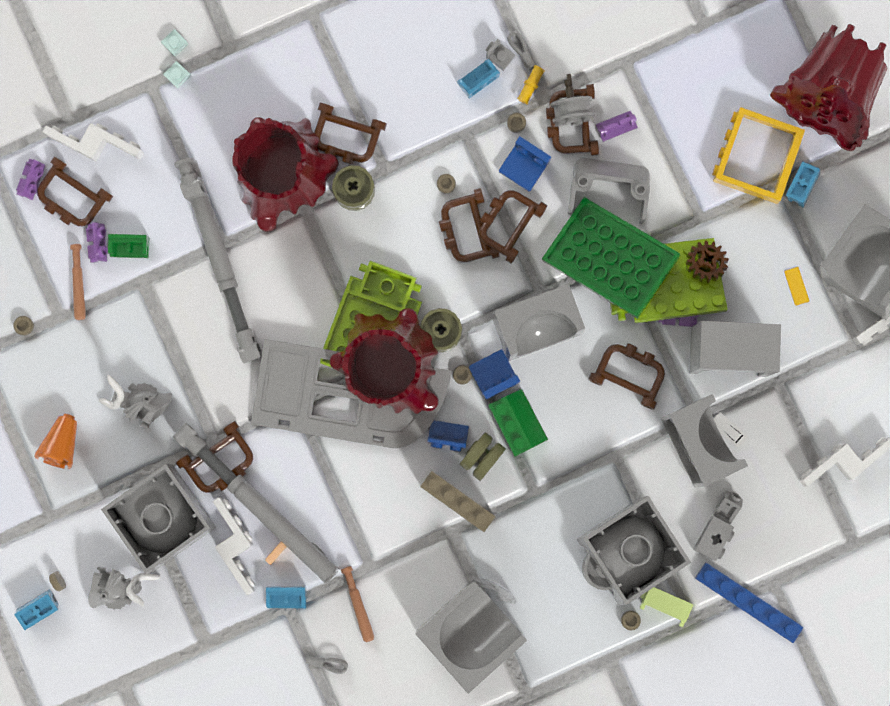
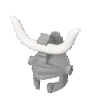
M108 375V382L115 392L111 401L100 398L99 402L110 409L125 408L123 413L126 414L125 417L129 418L130 422L139 418L143 421L140 426L148 429L150 424L166 410L172 399V393H158L157 388L146 383L138 384L137 386L132 383L128 387L131 393L123 391L121 386Z
M97 567L100 573H93L91 590L88 596L89 605L91 608L106 605L108 608L115 610L121 609L126 604L131 605L133 601L140 606H144L143 600L136 595L142 589L141 580H157L161 576L139 573L132 579H125L124 575L115 569H112L111 573L106 571V567Z

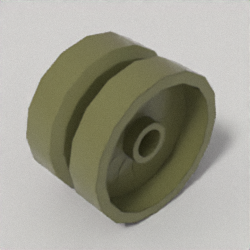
M350 165L338 171L333 179L332 190L336 201L341 207L349 211H359L371 204L375 196V186L372 176L366 169ZM351 187H357V190L353 189L352 191H350Z
M442 308L431 310L421 321L420 327L431 335L432 343L438 352L450 351L459 343L462 326L460 319L452 311ZM443 328L445 331H443L444 334L440 335L437 330Z
M486 432L478 441L476 440L465 453L466 456L459 464L467 471L477 463L478 466L473 471V476L479 481L483 479L506 450L500 443H496L491 450H488L487 448L492 443L493 438Z

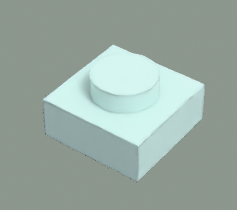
M175 29L161 41L174 57L188 45V42Z
M177 61L163 74L176 88H179L191 76Z

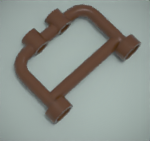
M587 84L584 89H573L574 97L591 96L592 99H595L594 84ZM566 90L554 93L550 98V103L560 98H566ZM551 106L546 108V118L551 120V127H547L548 138H552L553 147L556 151L565 154L591 152V156L599 155L598 140L590 141L589 121L582 122L583 124H581L583 145L563 146L559 140V127H556L553 123L555 118L554 108H551Z
M320 102L317 110L321 112L314 134L319 137L318 149L325 152V154L342 157V162L353 165L354 161L361 163L368 161L375 151L381 130L385 131L387 123L372 119L371 125L368 126L332 115L334 107ZM325 122H333L371 134L366 153L358 155L322 143L320 138Z
M54 156L50 161L53 164L39 184L37 196L46 205L43 209L52 215L55 212L61 215L59 220L69 225L72 223L76 226H86L93 221L106 201L110 203L114 196L102 188L96 194L66 174L63 170L67 164ZM55 175L95 202L84 219L77 218L45 196V190Z
M481 188L475 189L474 194L446 202L441 210L442 220L439 221L441 232L445 231L447 238L444 239L446 250H451L453 257L459 262H470L492 256V259L500 257L499 252L486 245L479 236L482 223L480 222L481 215L478 204L485 203ZM469 203L482 250L462 255L457 247L448 212L452 207Z
M508 190L499 199L494 197L489 205L492 210L489 214L486 212L480 219L482 225L479 230V236L486 245L506 256L505 261L512 264L519 253L513 246L533 214L541 218L548 205L542 201L538 204L517 191ZM514 198L529 208L506 245L503 246L489 238L487 230L492 225L506 200Z
M627 343L626 347L619 344L609 346L604 352L596 372H591L588 380L599 386H602L605 379L643 396L640 404L655 410L657 402L654 400L665 377V370L662 364L654 360L655 355L645 351L644 354L636 352L638 348L632 344ZM614 352H620L629 358L640 361L646 366L655 368L658 374L651 390L648 391L605 371L611 355Z
M234 421L223 429L227 436L209 448V450L215 454L235 440L244 452L246 459L231 471L236 476L241 475L243 477L247 474L245 470L253 462V453L237 430L240 426ZM187 454L176 462L179 469L184 468L197 488L202 492L212 493L218 489L223 491L228 487L221 478L211 485L203 483L194 468L204 462L199 457L192 460Z

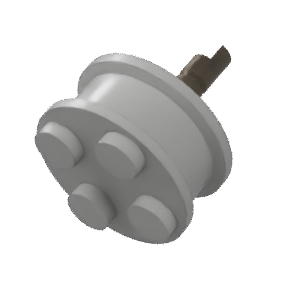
M566 74L567 80H564L567 98L550 103L551 108H554L555 118L553 123L556 127L566 126L567 123H571V126L583 124L582 122L592 121L593 117H595L590 107L591 96L574 97L571 74Z

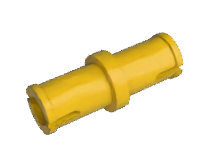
M534 65L528 80L525 79V85L517 98L520 102L528 105L534 90H537L539 87L538 83L545 72L543 68Z

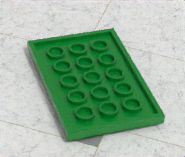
M584 197L542 257V261L638 319L681 255L679 252Z

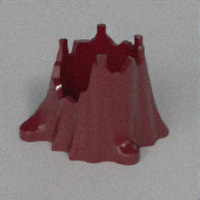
M848 24L847 28L835 37L834 35L838 27L831 25L828 32H823L802 65L790 73L789 80L784 85H776L770 97L786 109L788 116L796 120L800 126L811 127L819 135L828 134L837 141V144L842 149L854 151L856 147H861L862 141L867 140L869 136L870 113L888 69L884 62L886 44L880 42L876 49L870 50L866 41L853 39L854 25Z
M256 117L251 121L247 132L234 140L232 164L238 174L237 182L244 189V195L241 200L243 203L250 205L251 219L256 220L258 227L265 232H271L276 228L278 216L282 211L287 210L296 215L298 208L302 205L314 207L317 199L326 191L327 179L339 167V161L334 155L323 154L318 151L319 137L312 131L311 122L307 118L294 123L291 121L279 122L271 118L265 120L261 117Z
M411 308L402 309L397 318L392 321L385 319L380 314L373 316L356 314L354 318L355 326L348 333L346 349L333 354L330 358L331 367L345 375V387L348 392L354 394L361 401L375 404L379 409L386 405L392 406L397 414L404 409H410L413 413L418 414L421 411H433L437 408L439 404L438 396L428 388L427 379L436 374L431 365V360L438 354V350L432 343L431 335L420 327L416 311Z

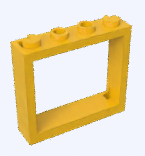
M740 107L737 112L734 111L730 120L733 125L731 130L728 129L725 134L724 140L727 141L725 148L721 147L718 158L721 159L719 165L715 164L712 173L714 176L713 182L778 204L782 199L805 130ZM743 117L793 134L774 192L723 175Z

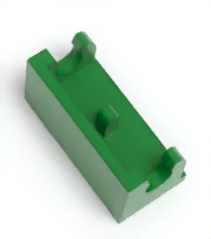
M108 234V254H110V257L149 258L150 238L147 235Z

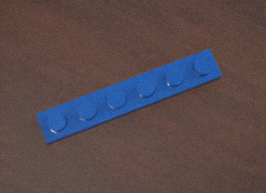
M706 562L695 577L696 580L791 643L795 642L804 628Z

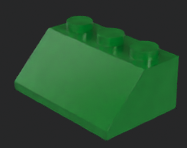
M522 389L488 405L514 457L548 440Z

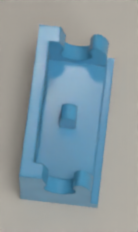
M487 59L466 76L459 79L457 84L470 99L499 78L500 72Z
M802 161L786 194L788 201H795L798 203V206L804 208L820 175L819 168Z
M266 587V607L306 608V587Z
M50 589L16 610L14 615L24 630L58 610V601H54L53 593Z

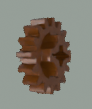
M705 240L704 245L698 242L696 247H691V252L687 254L688 260L686 265H691L688 272H694L693 278L699 276L700 282L703 278H706L707 283H709L711 278L717 281L718 275L720 277L724 275V271L728 268L726 264L729 258H724L727 252L720 251L721 245L715 247L714 241L709 245L708 241ZM698 254L699 259L695 262V256ZM719 261V263H720L719 268L716 269V267H717L716 264H717V262Z

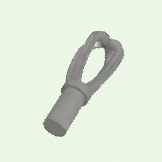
M517 31L511 32L507 38L508 43L520 54L530 69L533 68L536 63L530 56L523 37ZM513 35L519 39L523 52L512 41L511 37Z
M309 655L306 658V663L318 665L336 674H343L347 671L348 664L343 659H325ZM326 662L341 663V664L344 665V669H343V670H339V669L330 667V666L326 665L325 663H326Z

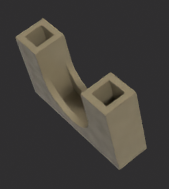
M433 471L429 473L420 486L483 532L486 531L496 517Z

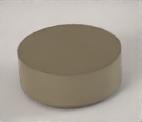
M513 113L509 116L507 127L511 132L519 133L525 129L526 119L522 114Z
M443 174L438 178L437 188L441 193L449 194L455 189L456 181L453 176Z
M20 316L14 321L13 327L16 333L25 336L33 331L34 323L29 317Z
M460 365L454 369L453 379L456 383L464 385L470 382L472 373L469 367Z
M56 571L50 574V583L56 591L60 592L66 588V583L59 572Z
M626 611L622 615L621 624L625 629L635 630L640 626L641 618L635 611Z

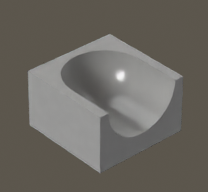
M865 204L820 265L821 279L885 320L890 316V219Z
M569 284L494 311L492 318L508 361L580 336L585 330Z
M700 321L691 328L690 374H698L709 370L758 372V377H768L780 372L781 324Z
M713 394L661 418L694 487H706L748 466L745 459L738 460L733 456L717 428L710 409V405L716 402Z
M164 464L101 509L145 574L154 572L216 528L172 464Z
M649 496L639 498L577 538L580 546L590 554L612 588L615 596L614 599L618 605L631 603L691 563Z
M474 579L416 630L415 633L468 694L527 641L525 636Z

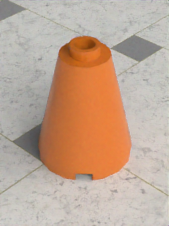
M64 414L57 418L35 452L34 457L39 460V457L44 458L43 462L51 466L64 469L65 465H67L68 469L72 468L77 430L75 417Z

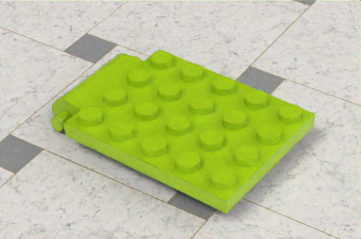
M714 238L665 243L668 247L679 252L681 256L639 318L634 317L635 323L727 312L728 308L722 277L718 275L717 281L711 278L709 283H707L706 278H703L700 282L699 276L693 278L694 272H688L691 265H686L688 260L687 254L691 252L692 246L696 247L698 242L704 245L705 240L711 245L713 241L715 242ZM698 254L695 256V262L699 259ZM719 261L716 264V269L719 268ZM610 303L611 314L618 315V321L626 320L625 314L627 312Z
M371 260L368 265L361 263L359 271L365 272L363 280L350 276L323 349L339 352L346 349L348 333L355 326L354 318L356 314L360 313L366 316L380 314L385 319L392 321L397 318L402 309L411 308L418 315L422 302L410 297L412 291L418 293L421 291L422 285L416 284L417 277ZM320 360V364L331 367L330 360Z

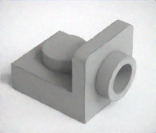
M499 39L495 43L492 41L486 48V58L503 71L515 58V54L503 46Z
M726 491L713 516L731 524L742 508L743 499L735 492Z

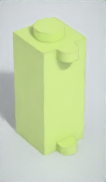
M655 587L640 596L642 599L640 609L644 610L647 605L680 620V627H683L693 607V604Z

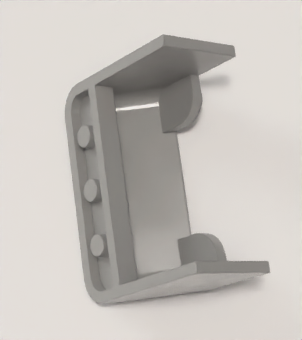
M581 158L576 161L573 170L568 214H572L576 191L586 192L591 188L593 180L631 185L630 193L632 197L636 200H642L639 224L645 222L650 193V173L646 167Z

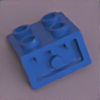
M519 136L514 148L500 167L499 173L530 192L551 161V156Z
M502 349L469 366L485 400L521 382L514 373Z
M434 420L430 425L427 443H431L433 448L442 449L444 445L450 446L452 451L461 452L462 449H466L469 426Z

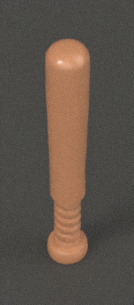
M81 244L70 245V250L73 251L74 318L76 320H84L86 318L83 274L80 266Z
M349 566L341 569V573L345 575L350 591L349 595L363 641L370 642L375 638L351 573L353 568Z

